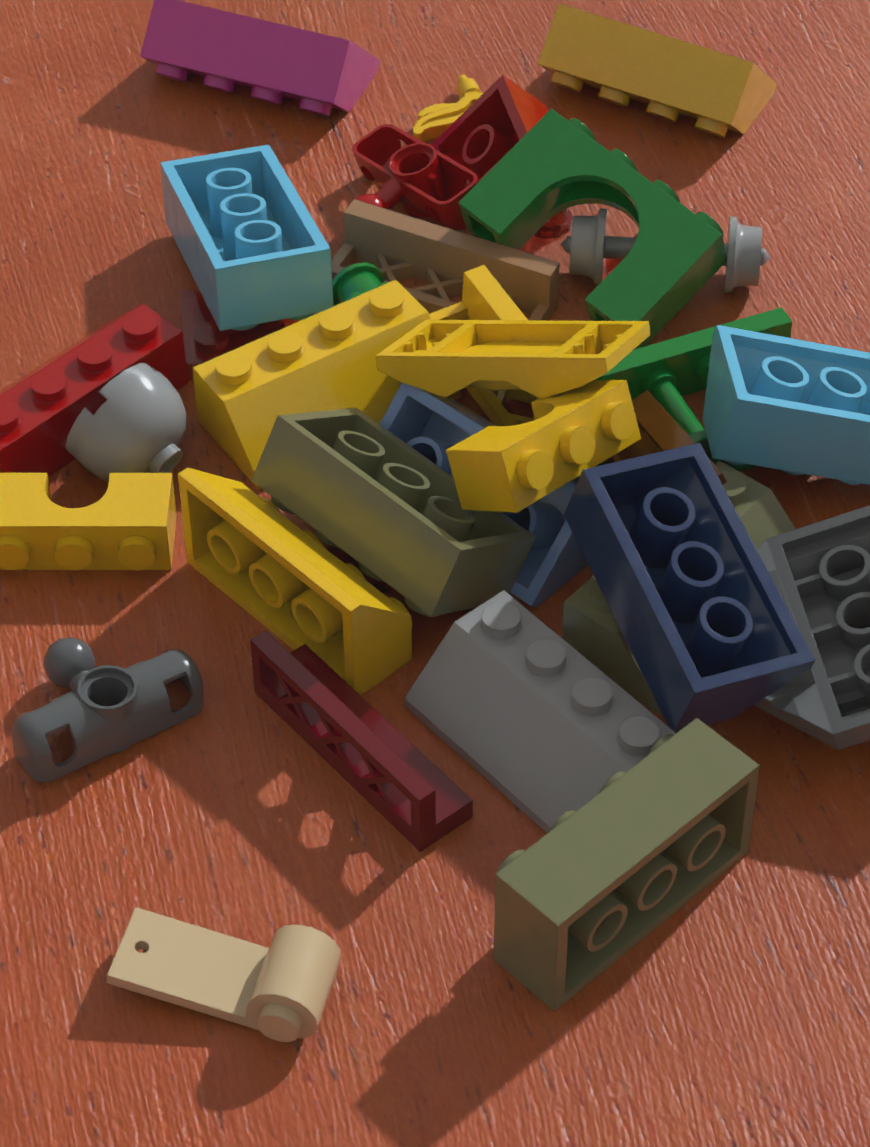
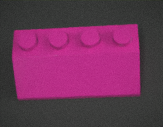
M154 0L140 57L157 65L155 72L157 75L186 82L187 74L204 77V86L227 93H233L235 85L252 89L250 97L276 105H281L283 97H288L301 101L299 109L330 117L332 108L345 112L351 111L377 73L381 61L350 40L180 0Z

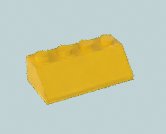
M560 3L556 9L538 61V65L553 74L551 82L560 87L580 92L583 84L600 89L598 97L605 101L628 107L630 99L648 104L646 112L655 117L676 122L679 114L697 120L694 126L696 129L725 138L727 130L745 134L774 95L777 83L754 62Z
M393 280L193 367L197 419L251 481L278 415L358 408L380 424L402 382L377 370L375 355L424 320H431L428 311L397 280ZM461 390L449 397L454 400L461 398ZM252 482L258 490L261 489L258 485Z
M188 467L178 473L187 563L289 647L295 650L306 644L360 695H363L412 660V619L405 606L399 600L385 596L366 581L358 568L350 563H343L324 548L320 540L312 532L301 530L283 516L270 499L259 497L240 481Z

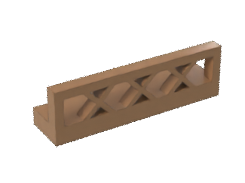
M355 199L344 211L345 243L331 260L332 281L342 269L350 266L355 259L376 265L382 273L384 282L401 281L410 278L427 281L428 285L412 289L403 287L430 314L456 304L450 301L448 297L463 294L464 272L485 265L522 312L531 314L528 320H549L558 307L559 262Z

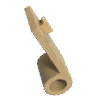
M135 907L108 971L106 983L260 1030L265 1036L276 1041L292 1042L296 1039L313 1035L317 1029L342 956L341 949L335 940L324 932L309 926L286 925L278 929L268 948ZM143 949V953H139L136 950Z

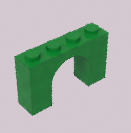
M552 108L458 202L467 231L475 237L520 250L550 218L572 206L592 203L616 208L630 217L639 228L632 249L585 298V303L590 321H649L650 336L635 349L645 347L726 263L723 241L724 233L711 216L702 211H698L696 214L680 203L677 194L661 180H655L652 183L638 172L633 161L625 153L615 148L609 151L596 141L593 133L584 123L576 118H571L568 121Z

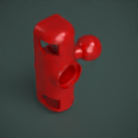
M391 124L380 125L353 145L352 151L360 171L366 178L372 181L375 180L381 187L375 194H362L355 198V200L391 210L401 199L405 211L410 216H429L437 221H441L444 226L452 230L467 229L458 202L479 182L477 175L473 171L435 150L432 145L423 143ZM401 140L406 144V146H404L403 148L401 146ZM466 179H468L471 182V184L468 186Z

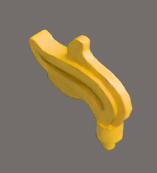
M460 75L457 79L458 84L456 87L460 97L458 102L434 104L421 110L418 113V121L413 128V137L423 143L430 139L438 138L483 94L475 80L467 78L466 75Z

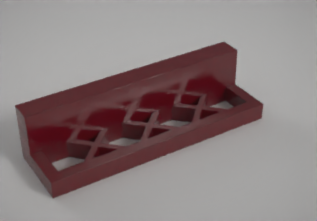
M267 631L250 640L254 692L419 852L473 818V800L306 644L289 652Z

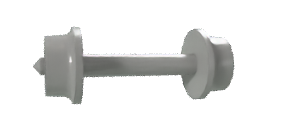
M602 208L595 215L573 216L571 236H568L560 244L566 253H570L569 273L590 277L595 285H599L602 282L604 258L623 260L636 241L635 237L606 236L607 209ZM731 216L729 218L727 243H724L726 263L723 265L725 266L724 293H731L738 286H758L760 265L764 266L771 258L768 252L761 248L762 227L742 225L738 222L737 217Z

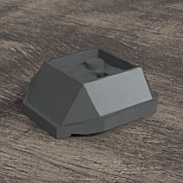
M870 505L768 538L757 548L815 662L809 670L763 698L754 706L837 750L870 740Z

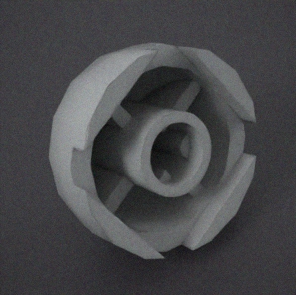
M139 363L121 372L99 391L107 400L94 415L87 408H84L76 418L67 437L66 449L87 471L105 482H109L110 473H170L183 456V451L179 447L185 438L188 417L183 401L177 390L164 375L153 367L151 368L147 363Z

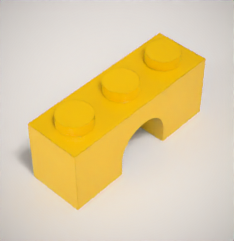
M593 380L581 387L544 399L538 398L531 402L535 420L512 426H488L448 448L446 453L462 510L518 513L580 476L583 469L595 467L639 441L641 435L627 380Z
M0 473V570H172L177 520L172 473H110L108 488L104 496L94 504L81 508H66L52 502L47 473Z

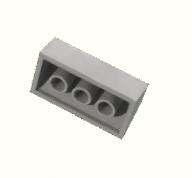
M504 590L453 623L405 697V707L546 833L549 832L553 823L563 813L569 810L577 811L599 794L604 783L612 775L620 771L626 773L648 756L651 748L661 737L666 734H676Z

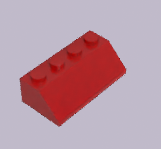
M142 304L107 322L1 390L0 473H47L49 477L76 458L66 449V443L76 418L84 408H87L94 415L107 400L99 391L110 380L139 363H147L151 368L153 367L164 375L177 391L187 385L188 377L183 330Z

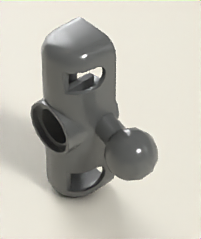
M73 637L58 639L49 646L44 655L43 666L47 677L56 686L71 688L72 692L53 699L45 706L29 713L24 712L15 720L12 727V743L16 759L32 779L39 782H49L110 754L123 752L134 743L196 716L203 709V681L192 657L182 650L169 649L159 656L147 661L142 660L126 668L109 665L95 668L96 660L92 648L83 640ZM179 680L191 693V699L182 709L172 711L165 685ZM69 728L74 742V752L68 760L59 764L53 763L51 749L46 737Z

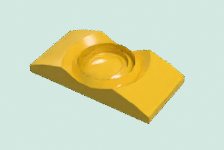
M424 320L375 355L377 370L404 384L445 398L467 386H472L478 389L494 391L521 389L539 399H544L581 387L608 373L650 336L649 321Z

